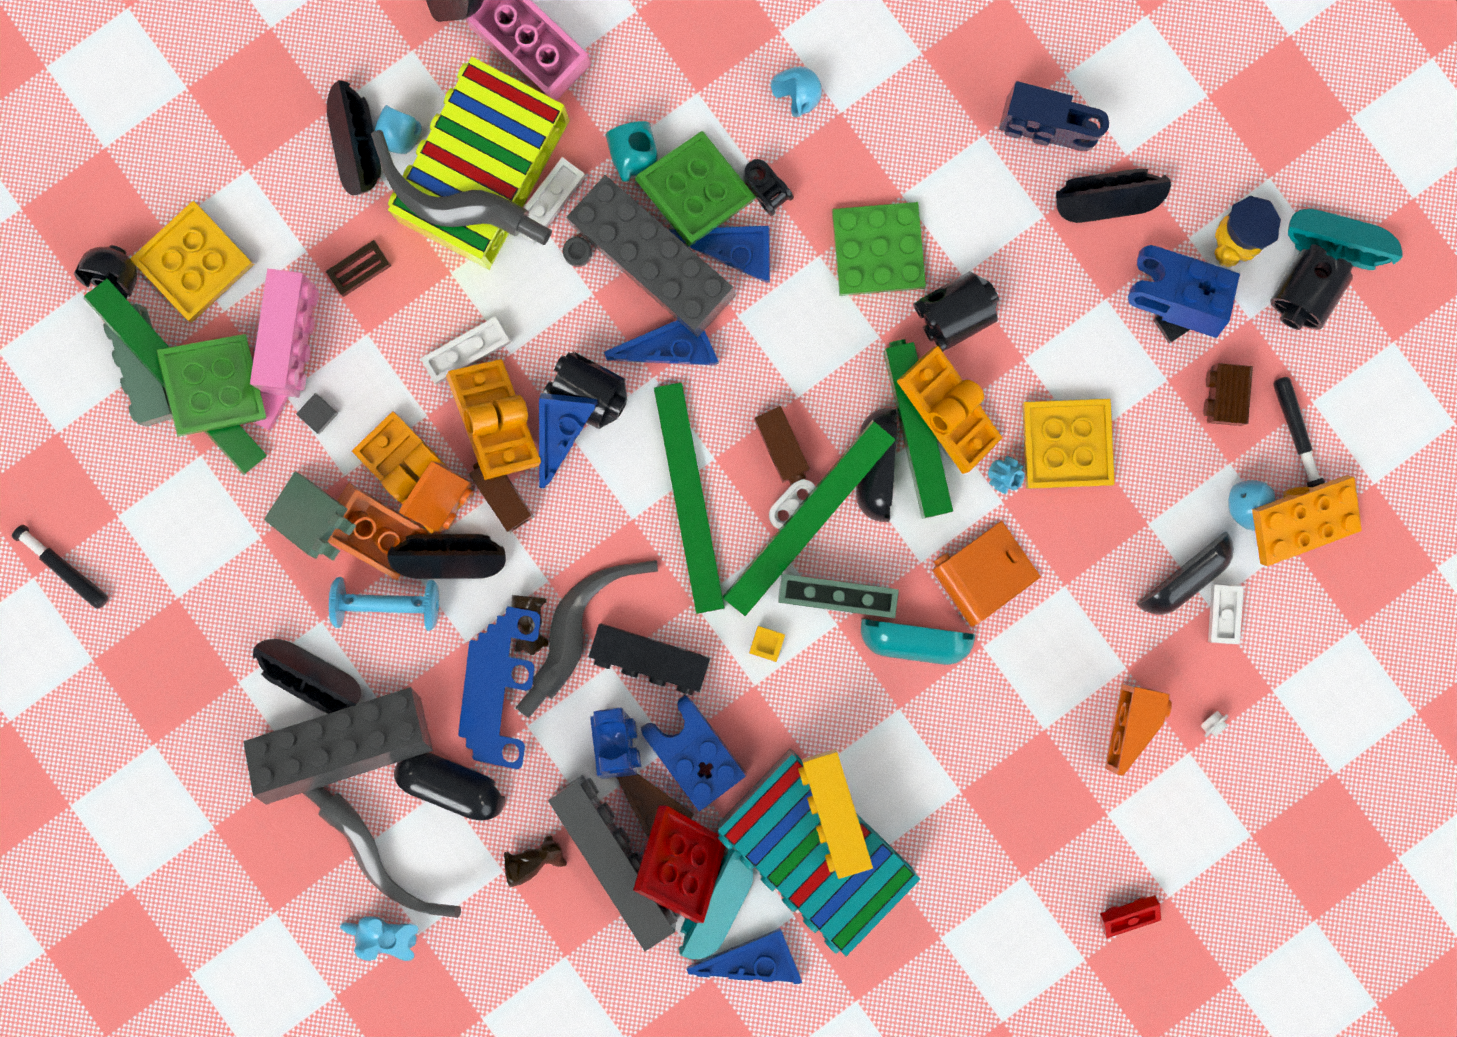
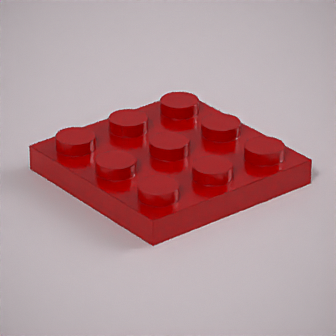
M667 805L659 806L633 891L695 923H704L726 846L718 839L719 835Z

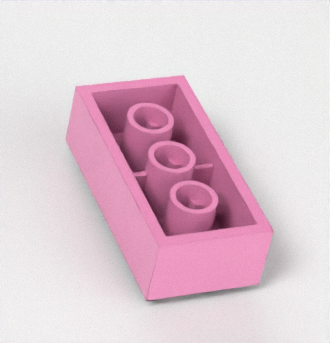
M484 0L480 9L473 16L466 19L470 29L528 84L556 101L591 65L589 55L531 0ZM505 20L511 22L509 24H503ZM526 39H527L528 41H532V40H533V42L530 43V44H528V43H527V44H524V40H526ZM545 59H548L550 61L554 59V61L550 64H545L544 62Z
M267 268L250 384L263 393L299 398L300 391L305 389L306 374L303 373L305 362H308L310 358V346L307 344L309 334H312L314 331L315 321L314 317H312L313 306H317L319 291L316 289V285L303 273Z

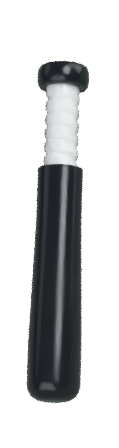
M1289 377L1279 378L1274 381L1273 386L1297 453L1303 461L1309 479L1307 487L1312 488L1325 483L1323 477L1320 478L1318 474L1319 472L1312 456L1313 448L1291 379Z
M20 525L14 530L12 538L15 541H21L27 545L28 548L39 556V560L55 572L91 606L99 609L107 603V594L63 560L51 548L47 549L29 533L27 526Z

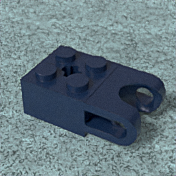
M1016 81L1007 96L998 130L1005 131V135L1012 138H1021V136L1031 138L1034 143L1047 146L1050 143L1078 151H1089L1107 132L1109 117L1106 112L1100 109L1071 102L1072 95ZM1089 119H1098V121L1100 122V129L1098 128L1096 123L1089 121ZM1080 139H1085V140H1090V141H1089V142H1082Z

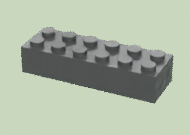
M606 175L566 217L570 225L697 338L736 296L734 287Z
M411 687L243 741L253 796L266 805L433 751L421 698Z
M581 775L555 792L548 802L645 952L675 933L676 917L678 914L633 891L643 858L638 852L633 853L628 843L631 841L622 827L617 829L613 822L615 816L606 802L601 804L597 797L599 790L591 778L586 780Z

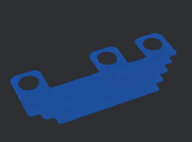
M507 607L505 616H497L495 625L489 624L487 632H480L477 641H469L458 735L459 737L466 738V747L473 750L472 758L475 761L512 769H520L523 765L525 750L523 741L500 736L505 687L528 691L533 685L534 664L531 661L509 657L511 638L526 641L537 640L540 628V615L535 611ZM522 616H529L533 619L535 628L531 634L525 635L519 631L518 621ZM517 665H523L529 673L528 680L523 684L516 683L512 678V670ZM506 744H514L518 748L519 757L515 762H508L503 758L502 750Z

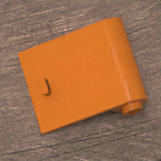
M1003 521L998 522L959 552L951 556L946 552L933 561L935 567L932 569L936 578L971 627L988 618L1041 578Z

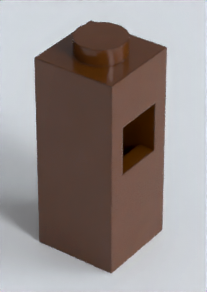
M779 406L755 417L754 422L782 483L789 480L792 485L805 479L804 473L809 471L810 468L782 407Z
M478 462L472 466L474 471L469 473L470 477L507 532H513L534 518V515L507 475L484 480Z

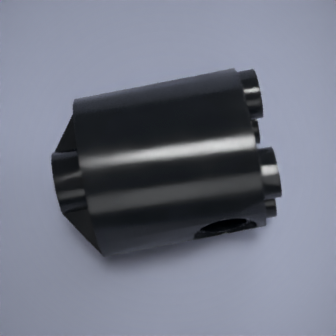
M1311 244L1309 249L1300 251L1270 300L1274 309L1281 314V322L1296 330H1301L1303 326L1316 330L1322 329L1353 279L1351 273L1353 265L1342 258L1336 260L1326 255V250L1315 244Z
M969 271L913 303V306L918 316L924 318L927 324L923 326V329L931 342L934 340L943 352L998 321L996 305L999 297L989 281Z
M574 351L572 353L568 352L566 357L562 355L559 358L554 369L558 373L553 382H548L543 393L597 399V405L586 422L597 429H601L617 420L628 400L625 385L626 379Z

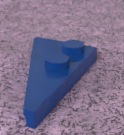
M769 226L718 227L689 247L765 283H770ZM669 229L672 234L689 247L675 229Z
M678 320L604 352L607 361L711 366L719 364L705 330L697 338Z
M541 393L539 397V457L541 460L539 465V488H545L551 482L560 464L565 459L577 436L594 411L597 399Z
M781 928L687 966L688 974L698 977L710 978V976L728 977V979L753 981L756 979L763 982L802 983L801 976Z

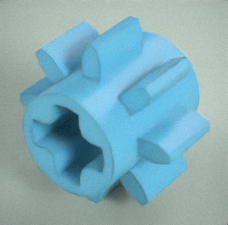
M1006 456L1004 461L999 459L994 461L988 471V477L991 479L989 484L1004 494L1008 492V489L1017 490L1024 481L1023 465L1009 456Z

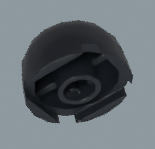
M110 245L109 247L92 248L84 253L74 275L79 282L88 288L90 284L98 286L108 279L127 299L128 295L129 297L131 296L135 287L137 269L132 260L126 255L125 250L118 246Z

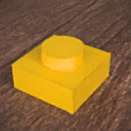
M757 626L749 654L777 662L785 634Z

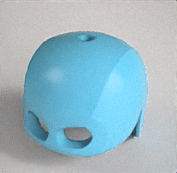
M800 66L786 69L776 74L771 80V90L776 98L787 95L791 96V113L793 117L797 118L811 112L821 99V82L817 75L806 67Z
M385 105L377 120L375 131H383L390 152L407 154L417 144L422 126L414 117Z
M1257 480L1242 481L1233 485L1228 498V506L1232 518L1245 529L1255 531L1252 509L1276 501L1275 493L1267 483Z

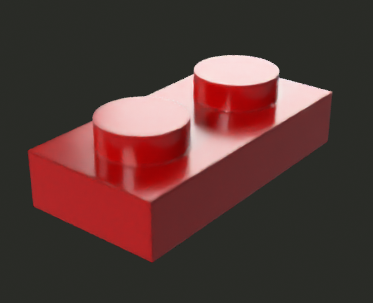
M1156 895L1138 898L1132 903L1120 907H1111L1105 912L1100 913L1102 930L1106 938L1162 920L1160 903Z

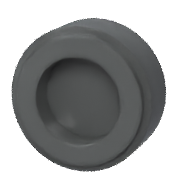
M573 237L564 244L563 256L571 266L582 267L590 261L592 249L584 238Z

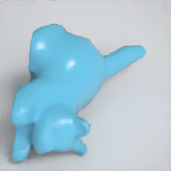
M366 916L360 919L359 924L342 923L340 926L344 932L355 936L356 947L354 952L362 960H375L377 955L381 953L392 955L403 961H411L414 958V952L410 948L415 946L417 941L415 934L418 933L419 928L415 924H390L379 917Z

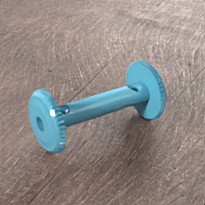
M337 577L331 584L329 592V618L335 628H340L343 625L345 611L424 614V624L427 631H431L437 624L439 591L438 585L434 580L427 581L425 596L346 594L345 582L342 577Z

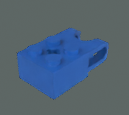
M1148 245L1139 251L1137 258L1138 269L1151 276L1155 282L1144 280L1136 282L1129 291V304L1138 309L1160 315L1163 321L1217 338L1230 321L1240 273L1158 246Z
M684 695L678 699L677 703L678 710L685 721L684 728L680 733L667 735L654 723L643 725L641 732L700 812L744 779L746 772L690 697ZM700 763L712 764L710 775L699 773Z
M623 708L594 711V716H590L597 776L601 779L637 775V768L641 767L640 751L633 745V739L638 738L636 721L630 718Z

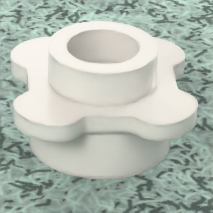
M1216 711L1201 725L1206 731L1204 736L1207 738L1211 733L1215 737L1218 736L1228 726L1225 721L1229 716L1227 714L1223 716L1219 711Z

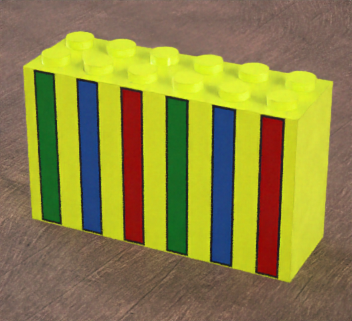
M471 56L469 62L463 63L457 75L459 80L454 89L450 88L446 93L443 101L445 104L440 114L437 113L433 117L430 124L431 132L426 140L423 139L419 143L416 150V155L418 156L413 165L406 167L403 177L416 189L429 196L444 197L469 190H482L499 195L524 207L570 121L565 105ZM395 192L392 193L388 202V206H390L388 211L399 223L490 270L509 235L506 231L491 224L444 227L431 224L412 212L398 198Z

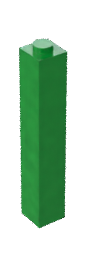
M906 339L890 342L889 348H886L883 354L921 518L924 519L953 512L936 436L897 383V380L918 361L914 342L906 344Z

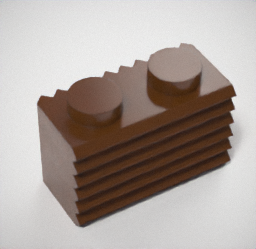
M1218 363L1212 366L1211 370H1208L1206 374V387L1210 388L1209 399L1205 400L1203 414L1208 417L1207 423L1233 426L1248 424L1253 366Z

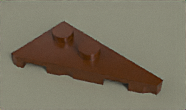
M638 773L637 775L616 777L648 839L659 806L667 805L690 819L695 815Z

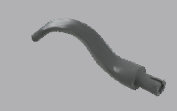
M377 130L371 133L383 172L391 188L398 198L417 216L431 224L444 227L491 224L513 236L521 233L542 245L548 242L552 234L551 229L529 218V211L499 195L482 190H469L451 196L434 197L419 191L394 166L383 131Z
M657 560L618 565L601 570L579 582L564 596L553 616L547 660L533 677L534 686L516 706L517 710L529 718L547 696L552 699L573 673L583 650V613L592 597L606 585L621 577L658 572Z
M323 786L303 793L320 808L318 815L346 837L363 874L380 892L402 906L418 912L458 918L461 915L460 906L428 903L414 897L398 886L385 871L375 840L367 826L351 804L339 793L333 796Z

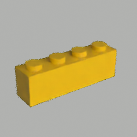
M834 749L801 759L803 767L798 768L803 786L809 784L812 796L807 797L812 815L816 813L819 815L821 825L816 826L821 844L827 842L830 854L825 855L830 873L836 871L837 877L840 879L873 869L837 750Z

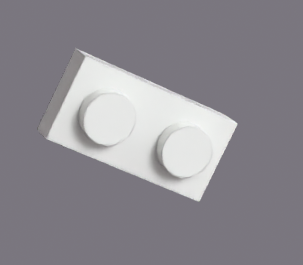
M1211 585L1208 642L1240 645L1244 587Z

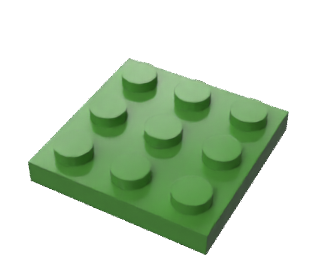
M703 131L640 172L635 178L637 183L689 247L751 204L756 198Z
M918 202L832 209L839 296L926 288Z
M246 334L157 350L156 353L177 437L261 421L267 418L260 390L250 384L253 361Z

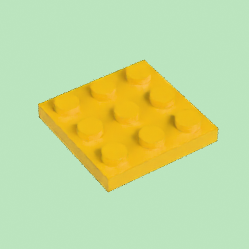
M194 200L130 258L186 320L191 323L255 265Z
M1111 399L1022 403L1026 489L1115 485Z

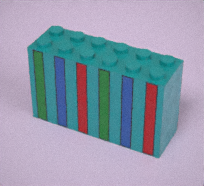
M789 749L718 822V839L729 850L734 847L741 854L739 857L740 861L749 870L752 871L756 868L760 872V880L772 892L777 889L783 897V903L792 912L798 909L802 913L803 922L814 933L819 930L825 938V944L835 954L841 951L847 957L921 879L915 869L858 814V821L873 869L838 879L836 871L830 873L825 855L830 854L827 842L821 844L816 826L821 825L818 813L812 815L807 797L812 796L809 784L803 786L798 768L803 767L801 758L793 750Z

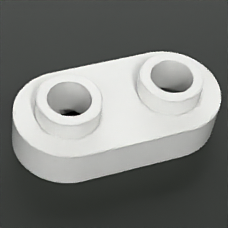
M805 479L793 483L771 507L769 511L771 524L775 528L780 529L786 521L779 520L778 512L785 510L790 517L804 501L798 498L797 492L800 489H805L809 495L816 486L811 481Z

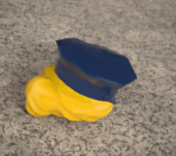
M1248 196L1232 205L1231 212L1222 219L1215 233L1218 246L1214 251V255L1221 266L1232 267L1237 265L1239 260L1244 262L1252 260L1264 248L1278 240L1281 218L1271 201Z

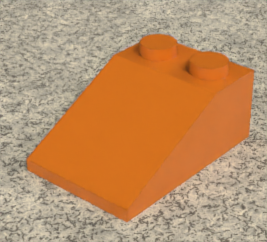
M431 461L400 508L399 513L437 532H442L444 528L449 530L457 518V515L454 514L459 504L464 506L471 497L473 490L470 487L473 483L444 464Z
M349 482L337 501L348 508L343 517L355 524L356 527L350 536L340 529H335L328 541L393 579L398 580L401 574L394 571L388 562L387 555L390 547H395L399 543L406 541V536L428 534V531Z
M1121 684L1105 769L1117 775H1125L1163 726L1165 717L1168 718L1172 709V701L1169 700L1170 694Z

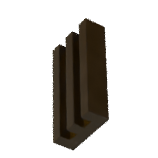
M373 240L328 269L326 273L339 293L344 297L391 267V264L380 250L378 244ZM372 251L376 253L374 256L367 259L360 265L356 266L340 278L336 277L338 273L348 268L349 266H351L361 258L365 257ZM379 260L381 261V263H379L369 271L365 272L349 284L345 285L344 287L342 286V284H344L354 276L358 275L374 263L378 262Z

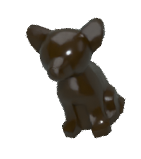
M512 595L511 607L537 612L540 615L541 627V607L544 603H547V599ZM522 616L518 621V626L523 634L528 635L533 632L535 623L531 617ZM540 633L535 641L519 639L515 646V652L524 650L530 655H534L542 647L548 646V639Z
M552 836L545 837L539 849H528L516 855H512L508 851L504 852L505 875L509 887L518 886L531 880L545 864L557 867L567 865V862L562 859V848L559 843L554 842Z

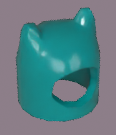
M638 121L623 124L605 134L613 165L623 182L629 181L631 176H637L640 172L658 161L657 148L649 122Z

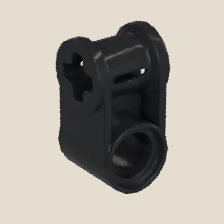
M754 159L746 165L743 175L744 183L770 216H773L775 210L785 201L794 199L787 185L778 178L765 161ZM753 169H760L765 177L760 181H754L750 178L749 172Z

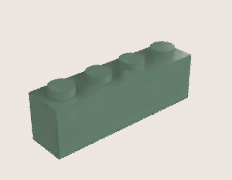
M139 304L132 305L152 327L147 308ZM104 323L105 334L109 340H112L114 347L112 351L113 360L116 366L120 367L123 376L120 378L121 387L124 393L128 394L131 402L129 413L133 421L137 422L138 425L148 427L173 419L165 388L112 329Z
M781 574L778 603L895 618L899 589Z

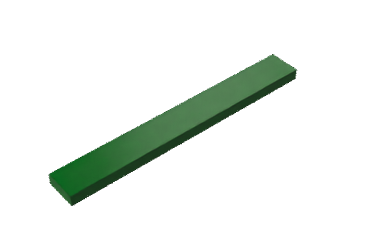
M108 279L104 280L85 294L83 299L165 388L156 352L158 349L169 348V346ZM240 425L205 431L209 438L243 475L267 456Z
M682 382L655 387L654 393L696 614L725 609Z
M872 420L723 595V599L746 616L896 439Z

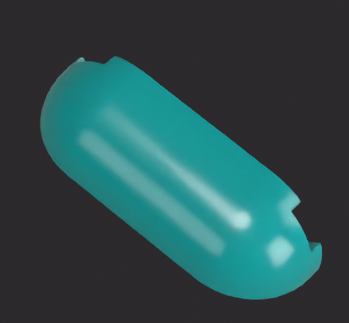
M1317 209L1299 210L1294 213L1289 222L1288 236L1298 251L1309 249L1311 244H1315L1325 249L1326 255L1336 260L1338 258L1345 259L1354 267L1366 270H1376V266L1390 262L1396 264L1403 257L1402 247L1397 238L1386 229L1373 224Z
M861 619V636L864 643L872 652L884 657L951 665L965 659L971 652L975 642L976 634Z
M728 849V854L722 858L704 923H695L685 918L680 931L685 934L683 946L679 947L681 956L696 960L706 958L715 953L725 940L753 882V870H749L740 861L739 857L741 854L737 850Z

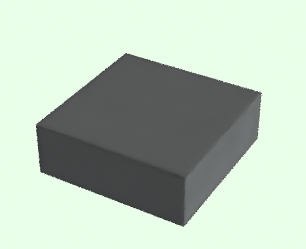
M317 393L296 413L317 434H320L338 414Z

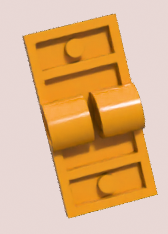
M939 346L931 348L897 380V383L962 474L970 472L1003 438L980 406L984 401V392L981 387L972 380H962Z
M499 359L448 371L446 378L484 480L539 466L541 460L527 426L528 411L526 403L521 395L515 394L503 360Z
M394 411L352 450L355 456L381 481L382 486L402 504H404L431 461L447 466ZM459 504L454 514L463 506L462 504ZM424 526L431 534H434L436 532L435 530L427 526Z
M1349 475L1312 488L1295 487L1287 489L1283 492L1282 499L1252 509L1260 564L1267 567L1362 531L1355 477Z

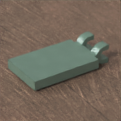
M296 471L264 519L307 555L316 559L319 554H324L333 561L340 552V550L327 542L334 530L340 529L350 536L356 527L355 524L343 517L348 508Z

